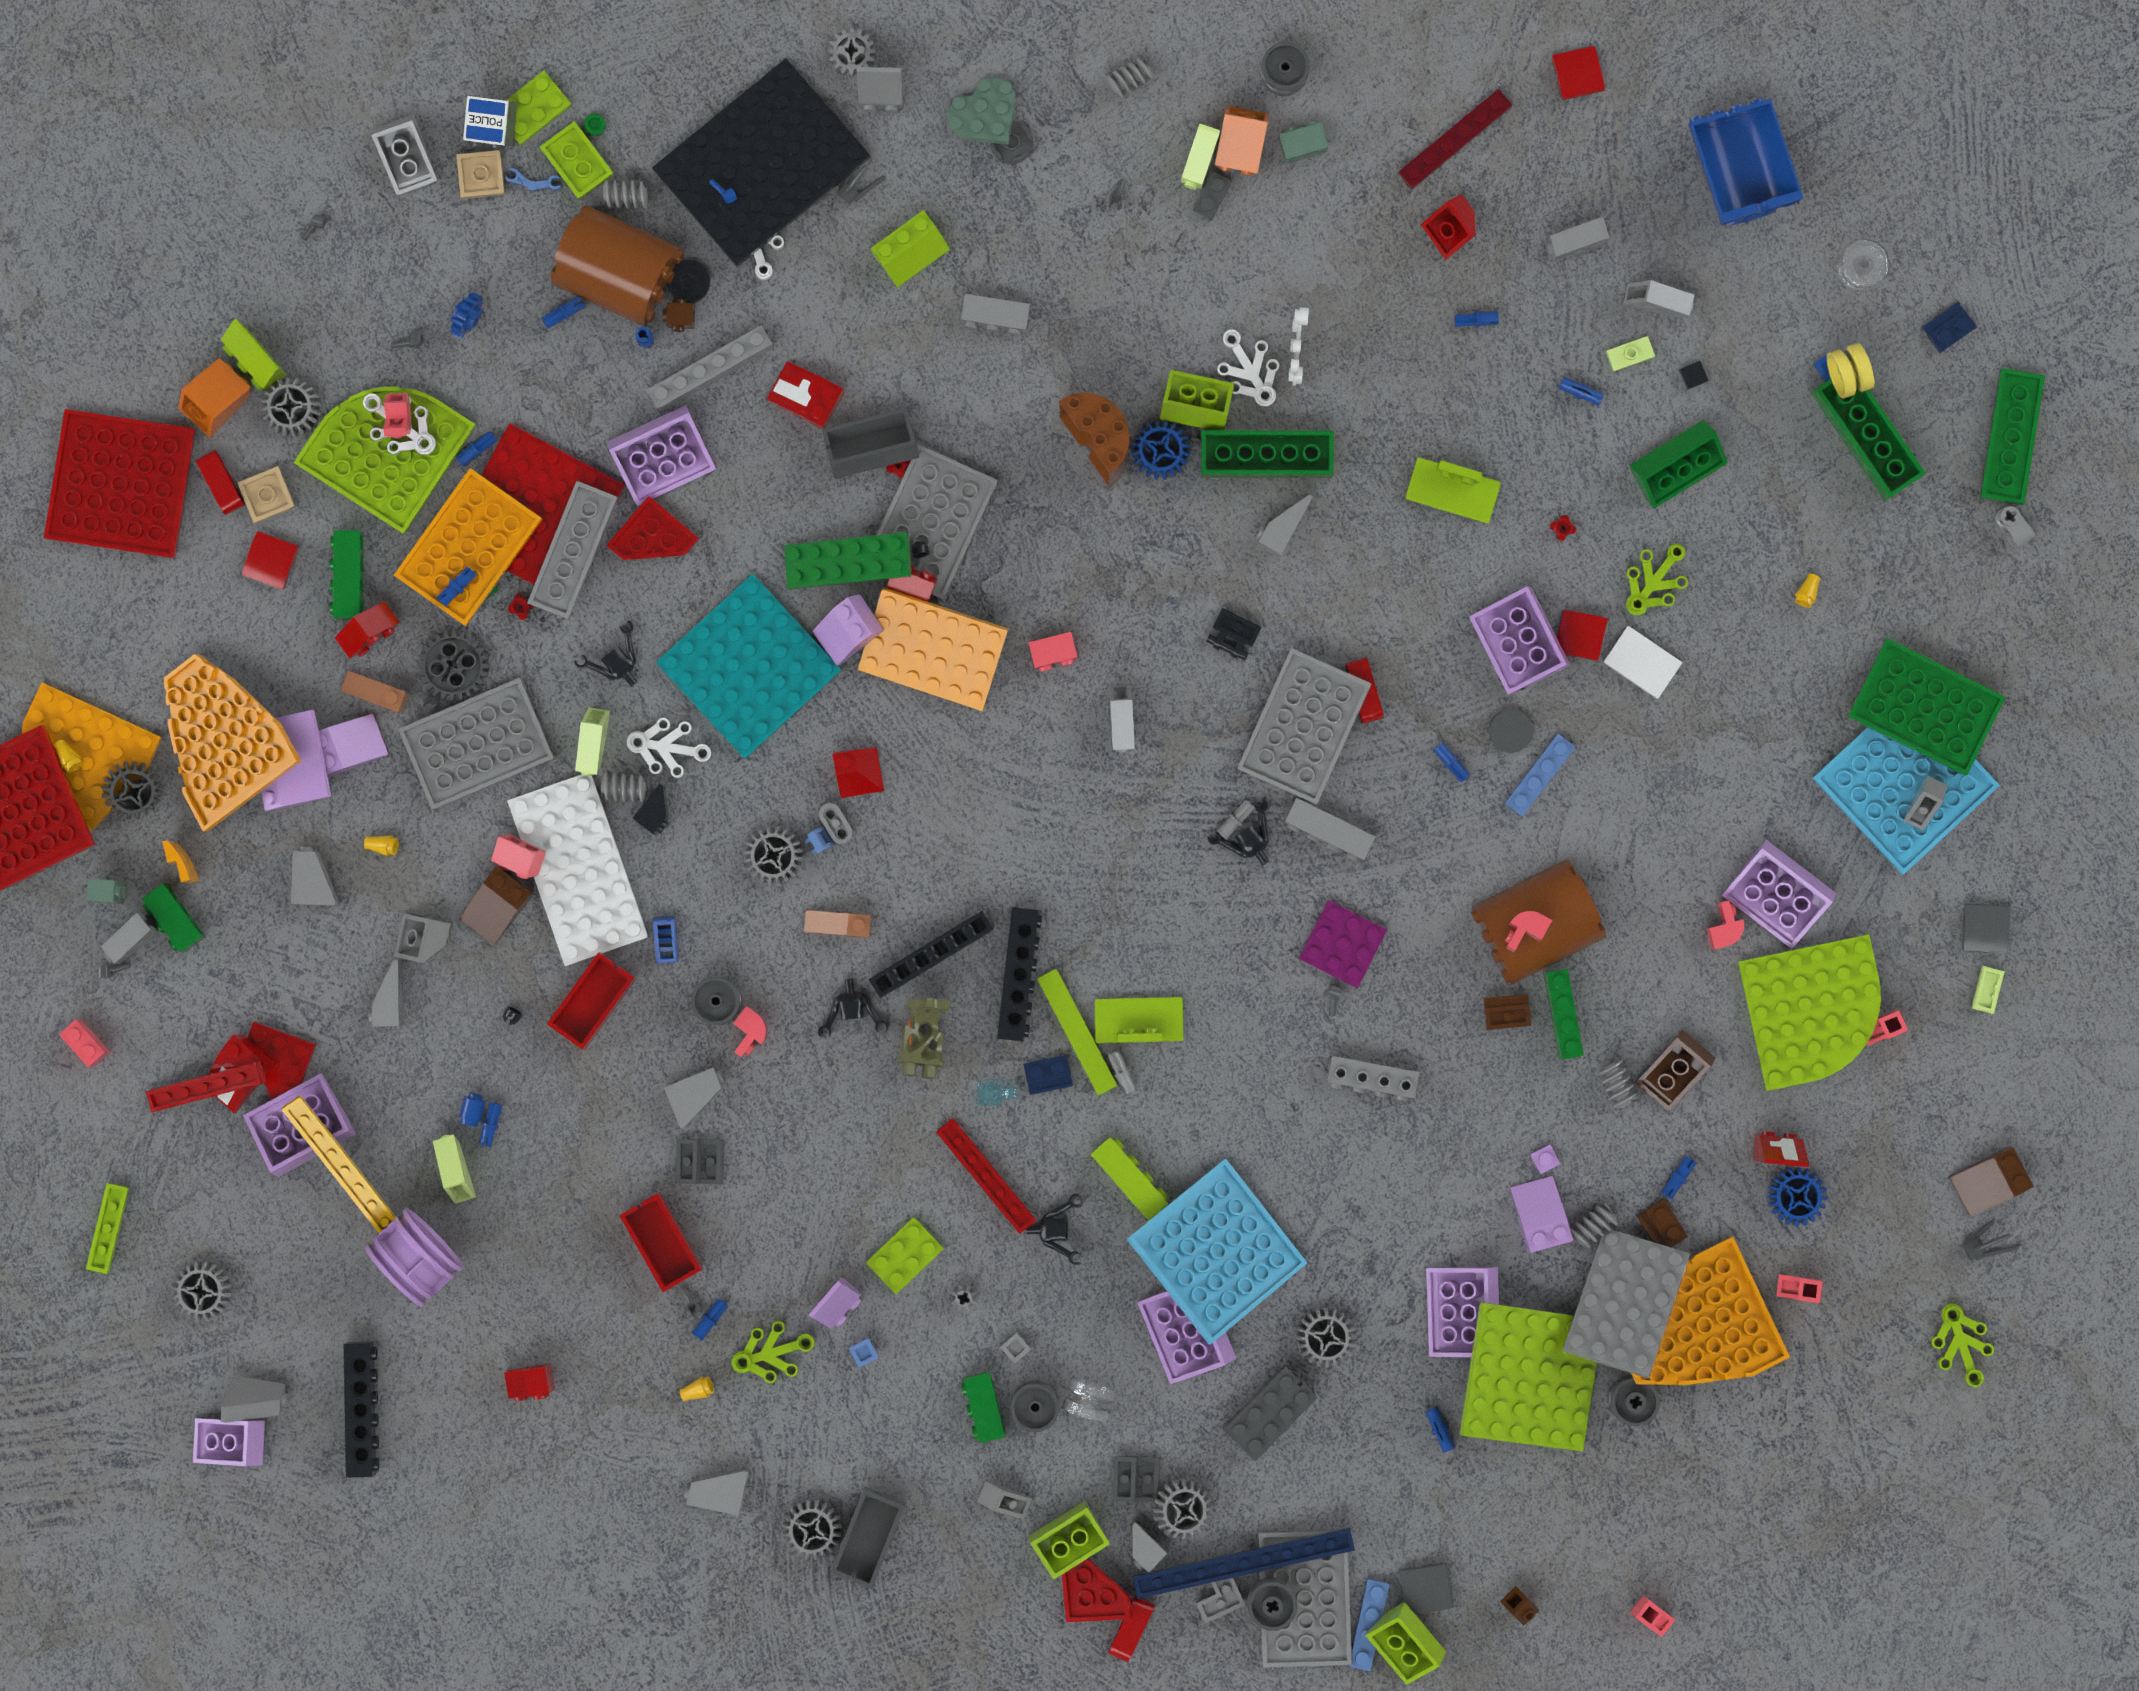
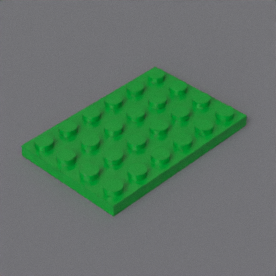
M1886 638L1847 717L1967 776L2006 697Z

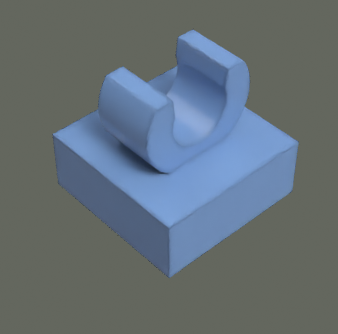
M824 826L807 834L809 838L805 840L806 844L812 842L815 847L810 851L812 854L823 852L835 845Z
M870 1338L849 1347L859 1368L879 1358Z

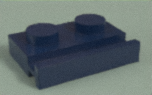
M1958 301L1924 325L1922 330L1926 332L1927 337L1937 351L1941 353L1977 328V326Z
M1067 1055L1023 1064L1030 1095L1073 1086Z

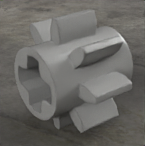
M958 1285L959 1291L951 1292L953 1296H956L951 1304L957 1303L959 1305L958 1311L962 1307H966L967 1311H970V1303L977 1304L972 1299L977 1292L971 1293L969 1291L970 1285L966 1289H962V1286ZM966 1292L970 1301H965L963 1304L960 1302L961 1298L958 1295H963Z

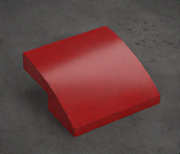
M1595 46L1552 55V62L1557 75V84L1562 100L1605 91L1603 75Z
M257 531L246 558L242 575L283 590L286 587L290 569L294 566L299 545Z
M1563 610L1557 639L1565 655L1598 662L1608 618Z

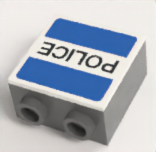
M467 96L463 140L472 141V146L485 147V143L492 144L494 149L505 150V146H513L517 102Z

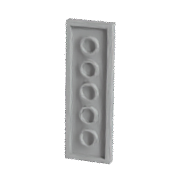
M576 481L527 602L528 604L565 619H570L618 497Z

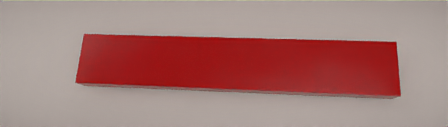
M257 1061L145 1092L151 1112H156L263 1084L267 1081L261 1062Z
M954 1118L936 1131L1019 1234L1037 1221Z

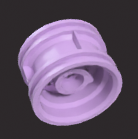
M405 1208L402 1211L403 1217L397 1215L379 1235L373 1238L374 1244L368 1243L364 1248L376 1266L406 1297L416 1305L424 1307L427 1303L425 1299L431 1300L446 1283L456 1277L454 1271L461 1272L464 1266L446 1242L421 1217L409 1208Z

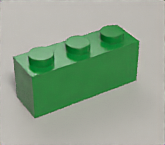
M161 884L142 898L145 903L143 908L150 916L153 914L157 922L155 924L163 934L166 933L170 938L168 943L174 951L178 950L185 953L206 938L168 884Z
M990 1371L964 1377V1383H961L963 1396L968 1395L970 1404H967L966 1408L969 1418L973 1417L975 1426H971L974 1439H979L981 1444L1005 1438L1006 1434Z

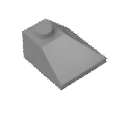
M404 913L394 956L424 963L446 945L450 923Z

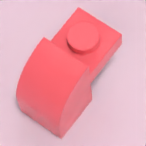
M409 393L386 394L384 401L386 416L383 428L384 437L401 438L407 436V434L411 433Z
M1729 900L1717 903L1723 924L1706 929L1711 950L1730 946L1736 943L1743 934L1744 919L1734 920V917L1737 916L1734 904H1730Z
M1525 911L1516 915L1509 923L1516 930H1510L1505 939V942L1508 943L1506 948L1514 952L1524 934L1541 941L1552 920L1534 911Z
M746 1006L733 1023L747 1034L735 1050V1053L740 1057H743L745 1054L747 1056L751 1054L756 1047L753 1044L755 1040L763 1045L767 1038L766 1022L761 1015L749 1006Z
M1899 1009L1878 1017L1873 1034L1866 1044L1867 1046L1908 1031V1027Z
M1779 1274L1776 1296L1821 1303L1823 1280Z
M1642 1595L1630 1610V1613L1661 1637H1663L1675 1621L1673 1617L1645 1595Z

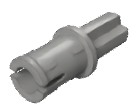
M1244 801L1233 814H1229L1230 817L1217 829V832L1227 840L1239 826H1243L1241 823L1254 811L1255 807L1249 801Z
M1120 1051L1111 1052L1108 1057L1116 1073L1114 1077H1117L1124 1095L1137 1090L1129 1072L1130 1068L1127 1069Z

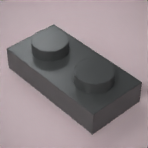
M1212 171L1193 208V212L1212 221L1232 181Z

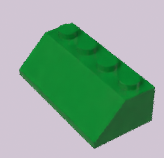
M1702 420L1629 466L1636 483L1651 507L1655 509L1728 464L1717 433Z

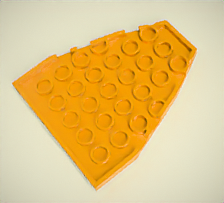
M200 654L192 655L164 677V687L167 693L165 697L166 705H170L171 719H168V728L174 754H178L180 766L177 767L178 773L182 774L185 787H182V792L203 832L211 830L301 762L282 724L234 678Z
M41 683L23 721L21 733L23 734L40 725H45L53 744L59 740H64L68 746L81 756L83 764L78 770L72 773L64 771L90 832L96 829L111 813L110 809L113 805L106 807L105 801L109 798L104 799L101 795L107 792L101 789V785L109 784L103 780L104 776L112 777L108 770L112 769L116 772L115 764H119L120 768H124V761H127L129 766H132L133 760L137 761L138 768L144 762L146 764L144 770H146L150 766L162 740V737L45 683ZM127 774L128 778L133 781L144 778L139 774ZM121 778L116 782L114 786V796L118 794V791L121 790L123 787V781L121 780ZM126 782L128 785V790L130 791L133 787L130 786L128 782Z
M1729 1237L1693 1255L1689 1259L1650 1378L1631 1373L1636 1384L1692 1385L1753 1377L1790 1358L1734 1237Z

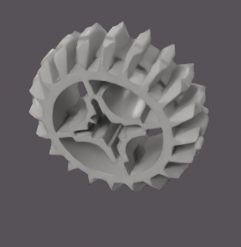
M286 378L285 385L281 380H278L277 384L279 387L277 388L273 384L270 385L273 392L265 391L264 394L269 398L268 400L262 399L261 401L267 405V407L261 408V412L268 413L263 417L265 421H270L267 426L269 428L275 427L274 432L277 434L282 431L284 437H287L289 432L292 437H296L297 430L301 435H304V427L312 430L309 423L312 421L314 424H317L318 421L313 416H320L321 412L315 410V408L321 407V403L314 402L319 398L318 394H312L315 389L312 386L307 388L308 383L305 381L300 384L298 378H295L293 383L290 378ZM293 391L303 393L307 402L296 401ZM284 394V400L276 404L277 399ZM290 403L295 405V407L292 408V412L287 410V408L291 405ZM307 409L305 416L297 422L299 413ZM275 413L286 414L289 424L279 422Z
M778 826L775 827L774 833H772L771 827H766L767 834L765 835L759 829L758 833L761 837L757 838L753 834L751 838L755 840V843H746L747 846L752 847L751 851L744 850V854L750 855V858L744 859V862L752 863L747 870L752 871L755 869L756 871L752 877L756 878L760 874V883H763L765 878H768V885H772L773 879H776L777 885H781L780 878L782 877L786 883L789 882L787 874L795 877L796 874L792 869H801L799 865H796V861H803L802 857H797V854L803 853V849L795 848L800 844V841L797 840L792 843L795 835L792 833L787 838V829H784L782 834H779L780 828ZM769 838H780L787 845L774 848ZM763 842L766 853L760 860L756 861V851ZM768 846L775 853L780 852L779 856H777V862L772 859L766 860L768 855H770ZM791 851L790 864L784 869L782 857ZM771 863L779 873L768 874L759 867Z
M198 1261L194 1263V1268L191 1264L186 1265L187 1272L185 1270L179 1271L182 1278H174V1281L179 1283V1285L172 1286V1290H177L178 1294L172 1295V1298L179 1299V1302H176L174 1305L175 1307L183 1306L180 1310L181 1314L189 1311L187 1314L188 1319H191L195 1314L196 1321H200L202 1316L205 1321H208L210 1315L216 1318L218 1317L217 1311L220 1313L225 1311L221 1304L226 1306L230 1304L225 1297L232 1296L231 1292H226V1289L231 1288L232 1284H225L224 1281L228 1280L229 1276L221 1277L224 1269H219L216 1272L217 1264H212L209 1268L208 1261H205L201 1267ZM201 1273L195 1286H186L193 1275ZM208 1275L215 1280L218 1289L210 1286L209 1278H207ZM202 1288L203 1290H206V1292L210 1293L202 1295L201 1292H198L195 1289ZM186 1294L194 1297L196 1307L188 1301ZM208 1297H217L213 1306L203 1309Z
M1324 1307V1314H1320L1317 1308L1315 1309L1317 1316L1313 1317L1309 1312L1307 1315L1311 1320L1309 1322L1305 1319L1301 1320L1306 1326L1305 1328H1297L1298 1331L1303 1332V1335H1297L1296 1339L1303 1340V1343L1298 1344V1348L1306 1347L1302 1355L1307 1356L1310 1353L1311 1355L1308 1358L1310 1363L1317 1358L1316 1366H1320L1323 1360L1325 1367L1328 1368L1330 1360H1332L1334 1366L1338 1365L1336 1361L1338 1357L1342 1362H1345V1358L1342 1356L1344 1352L1351 1356L1352 1353L1347 1350V1347L1355 1348V1344L1349 1342V1340L1356 1339V1335H1349V1332L1354 1331L1355 1327L1346 1326L1351 1320L1347 1318L1342 1321L1345 1315L1343 1312L1337 1317V1309L1333 1308L1331 1314H1328V1308ZM1328 1319L1322 1330L1311 1329L1316 1322ZM1335 1321L1343 1328L1344 1339L1333 1334ZM1329 1329V1335L1335 1340H1327L1324 1344L1322 1342L1323 1339H1320L1319 1335H1325ZM1308 1335L1319 1340L1318 1353L1311 1349ZM1330 1345H1341L1337 1352L1325 1355Z
M1182 1478L1179 1481V1485L1175 1480H1172L1171 1488L1167 1484L1164 1485L1165 1493L1160 1490L1158 1491L1161 1499H1154V1502L1159 1505L1153 1507V1511L1158 1513L1154 1516V1520L1160 1521L1157 1526L1160 1529L1164 1528L1166 1535L1171 1533V1537L1176 1538L1179 1534L1181 1539H1185L1187 1533L1190 1538H1193V1531L1195 1530L1200 1534L1201 1529L1199 1527L1201 1525L1207 1527L1204 1520L1211 1519V1516L1206 1513L1213 1510L1210 1505H1207L1211 1502V1498L1205 1497L1208 1492L1205 1489L1201 1490L1202 1486L1199 1483L1194 1485L1193 1480H1189L1186 1484V1481ZM1189 1492L1188 1495H1184L1181 1499L1173 1498L1179 1493ZM1195 1498H1197L1199 1505L1197 1515L1192 1510ZM1168 1503L1173 1508L1170 1520H1168L1166 1512ZM1175 1504L1184 1506L1190 1514L1183 1513ZM1184 1519L1192 1520L1186 1525L1177 1526V1523H1181Z
M806 1500V1507L799 1502L797 1504L799 1511L794 1507L790 1509L794 1516L786 1514L785 1519L790 1521V1523H783L782 1527L789 1529V1531H784L782 1536H790L785 1541V1545L793 1543L794 1545L790 1548V1551L793 1552L796 1548L799 1549L797 1557H800L805 1552V1560H809L810 1554H813L814 1560H818V1553L820 1552L822 1557L825 1558L827 1556L825 1549L832 1553L834 1548L831 1546V1543L834 1545L839 1544V1541L834 1537H841L842 1533L835 1531V1529L841 1528L842 1524L834 1523V1521L839 1519V1515L832 1517L831 1514L834 1512V1508H830L827 1512L825 1510L827 1507L826 1502L823 1503L822 1508L818 1507L819 1500H815L814 1506H811L810 1500ZM808 1512L817 1513L811 1521L798 1519L799 1516ZM822 1517L829 1523L830 1535L825 1533L826 1531L820 1527ZM817 1520L818 1522L816 1524L815 1530L818 1533H813V1535H810L809 1539H807L809 1529L806 1527L808 1525L811 1527V1525H814L815 1521ZM794 1525L798 1526L804 1533L802 1543L795 1536ZM815 1538L826 1541L818 1547H807L809 1542Z

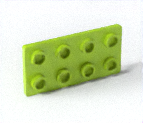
M1418 457L1405 499L1488 524L1501 482L1483 477L1482 472L1440 460L1439 463Z
M1182 997L1095 999L1096 1043L1184 1040Z

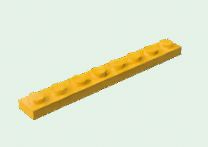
M301 1095L297 1096L284 1105L282 1111L380 1234L394 1220L395 1214Z

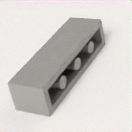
M1298 798L1295 799L1284 821L1285 824H1288L1287 829L1297 834L1299 831L1308 834L1307 839L1318 843L1320 840L1326 843V848L1338 853L1341 850L1347 853L1346 858L1356 863L1359 860H1365L1376 837Z

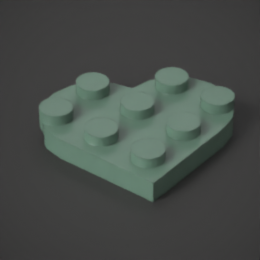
M999 78L982 79L979 81L972 96L955 98L947 113V122L951 131L957 137L965 140L1009 145L1016 107V95L1011 83Z

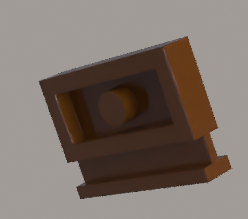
M1528 994L1483 998L1486 1030L1531 1026Z
M1665 1199L1637 1215L1640 1223L1654 1243L1671 1248L1688 1237Z

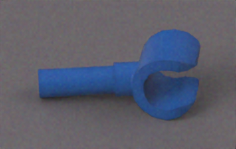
M713 179L710 180L709 184L721 194L727 204L737 199L732 188L725 191Z

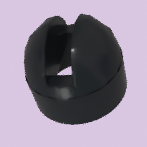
M924 541L913 543V558H923L930 555L927 543Z
M507 1006L503 1013V1019L505 1022L509 1019V1025H514L519 1022L523 1014L519 1010Z

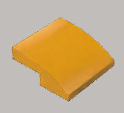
M162 841L167 863L177 864L181 882L189 884L199 882L195 867L184 849L177 842Z

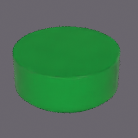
M593 113L585 118L584 128L589 135L597 137L605 132L607 127L606 121L600 114Z

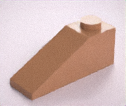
M351 671L347 672L340 690L399 714H403L410 696L405 691Z
M806 910L804 932L870 938L872 916Z

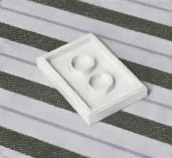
M1629 626L1626 627L1603 661L1604 664L1656 699L1660 697L1683 663Z

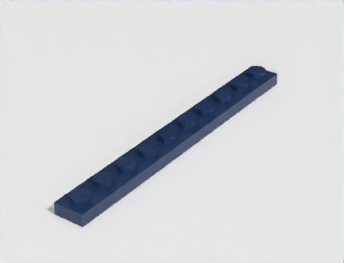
M1345 1528L1133 1576L1137 1597L1140 1599L1355 1551L1351 1530L1350 1528Z

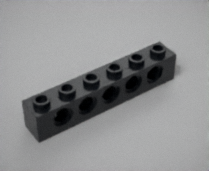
M1012 907L997 1039L1024 1042V1037H1029L1030 1025L1026 1024V1016H1031L1032 1003L1028 1002L1029 994L1034 993L1035 981L1031 980V972H1036L1037 959H1034L1033 955L1034 950L1039 949L1040 937H1036V928H1041L1042 915H1038V910ZM1020 926H1030L1031 934L1028 937L1020 936ZM1021 946L1029 950V955L1026 959H1019L1016 955L1017 949ZM1018 968L1026 971L1027 975L1023 981H1017L1014 978V971ZM1015 990H1020L1024 994V999L1020 1003H1015L1011 999V994ZM1013 1012H1018L1021 1015L1022 1019L1018 1025H1012L1009 1022V1015Z
M980 911L868 980L879 998H883L994 929L983 911Z
M374 1341L346 1342L343 1344L346 1478L373 1477L380 1468L379 1458H376V1449H379V1436L375 1435V1427L379 1425V1415L375 1413V1404H378V1391H375V1382L378 1381V1370L374 1369V1360H377L378 1350L377 1347H374ZM358 1359H363L366 1362V1369L364 1371L357 1368L356 1362ZM359 1381L366 1384L367 1389L365 1393L357 1390V1383ZM359 1403L367 1407L365 1415L358 1413L357 1406ZM359 1426H364L367 1429L366 1437L359 1436L357 1432ZM359 1448H364L368 1452L367 1459H361L358 1456Z

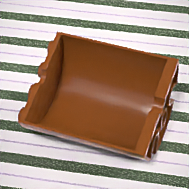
M585 205L581 208L580 216L576 214L573 217L559 243L553 260L557 262V265L551 271V283L646 327L648 323L653 321L656 313L654 309L657 303L660 304L665 295V291H662L665 283H671L674 277V267L676 264H680L684 252H682L683 248L590 205Z
M1076 393L1059 400V418L1080 447L1086 446L1090 449L1091 453L1088 459L1110 488L1121 477L1127 463L1129 429L1124 415L1113 402L1097 394Z
M1564 860L1472 906L1474 910L1471 912L1476 924H1481L1484 930L1481 932L1482 937L1486 943L1492 944L1494 950L1491 951V954L1496 963H1501L1504 969L1501 971L1505 982H1510L1511 985L1606 938V931L1600 923L1602 920L1582 879L1579 874H1575L1574 868L1568 860ZM1525 911H1534L1552 920L1541 941L1524 934L1514 952L1506 948L1508 943L1505 942V939L1510 930H1516L1509 923L1516 915Z

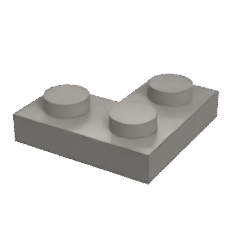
M1234 1578L1212 1582L1215 1594L1196 1602L1205 1624L1245 1606Z

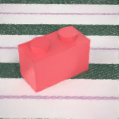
M1071 632L1028 642L1035 670L1040 669V672L1052 670V665L1060 663L1061 667L1072 665L1074 660L1078 659Z
M511 834L498 836L491 861L497 863L498 867L503 870H512L516 872V876L529 879V877L539 875L546 851Z
M74 1020L59 1034L87 1067H95L111 1053L83 1020Z

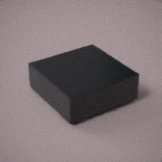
M1701 361L1679 370L1687 390L1709 381Z

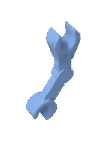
M509 168L511 172L516 173V177L509 179L505 176L509 183L524 186L532 192L551 188L553 191L562 189L561 185L552 186L554 180H561L557 175L551 176L548 180L535 182L526 179L516 169Z

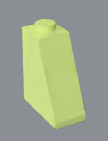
M1199 124L1181 178V182L1185 183V187L1193 190L1197 188L1202 189L1219 141L1220 130Z
M589 707L580 725L575 771L587 776L597 775L599 772L610 711Z
M454 1134L443 1135L438 1140H434L433 1145L444 1190L455 1204L475 1198L476 1194L460 1142Z

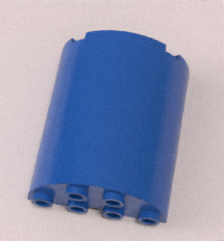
M1763 98L1755 99L1750 102V105L1744 107L1743 104L1732 106L1730 111L1726 113L1722 110H1717L1710 113L1709 117L1703 118L1700 115L1689 120L1688 126L1722 226L1751 221L1776 212L1777 208L1789 207L1803 199L1771 99L1763 101Z

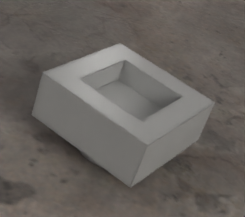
M1017 1332L1000 1346L1014 1364L1031 1350Z

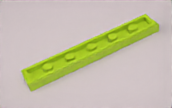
M1057 969L1037 978L1097 1095L1099 1096L1118 1086Z

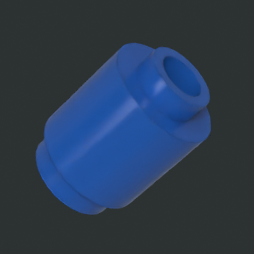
M469 1093V1096H464L459 1115L461 1124L477 1127L478 1122H481L486 1102L482 1100V1095Z

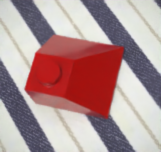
M1462 194L1447 201L1420 224L1445 260L1476 236L1475 212Z
M877 748L850 750L832 754L841 798L884 791Z

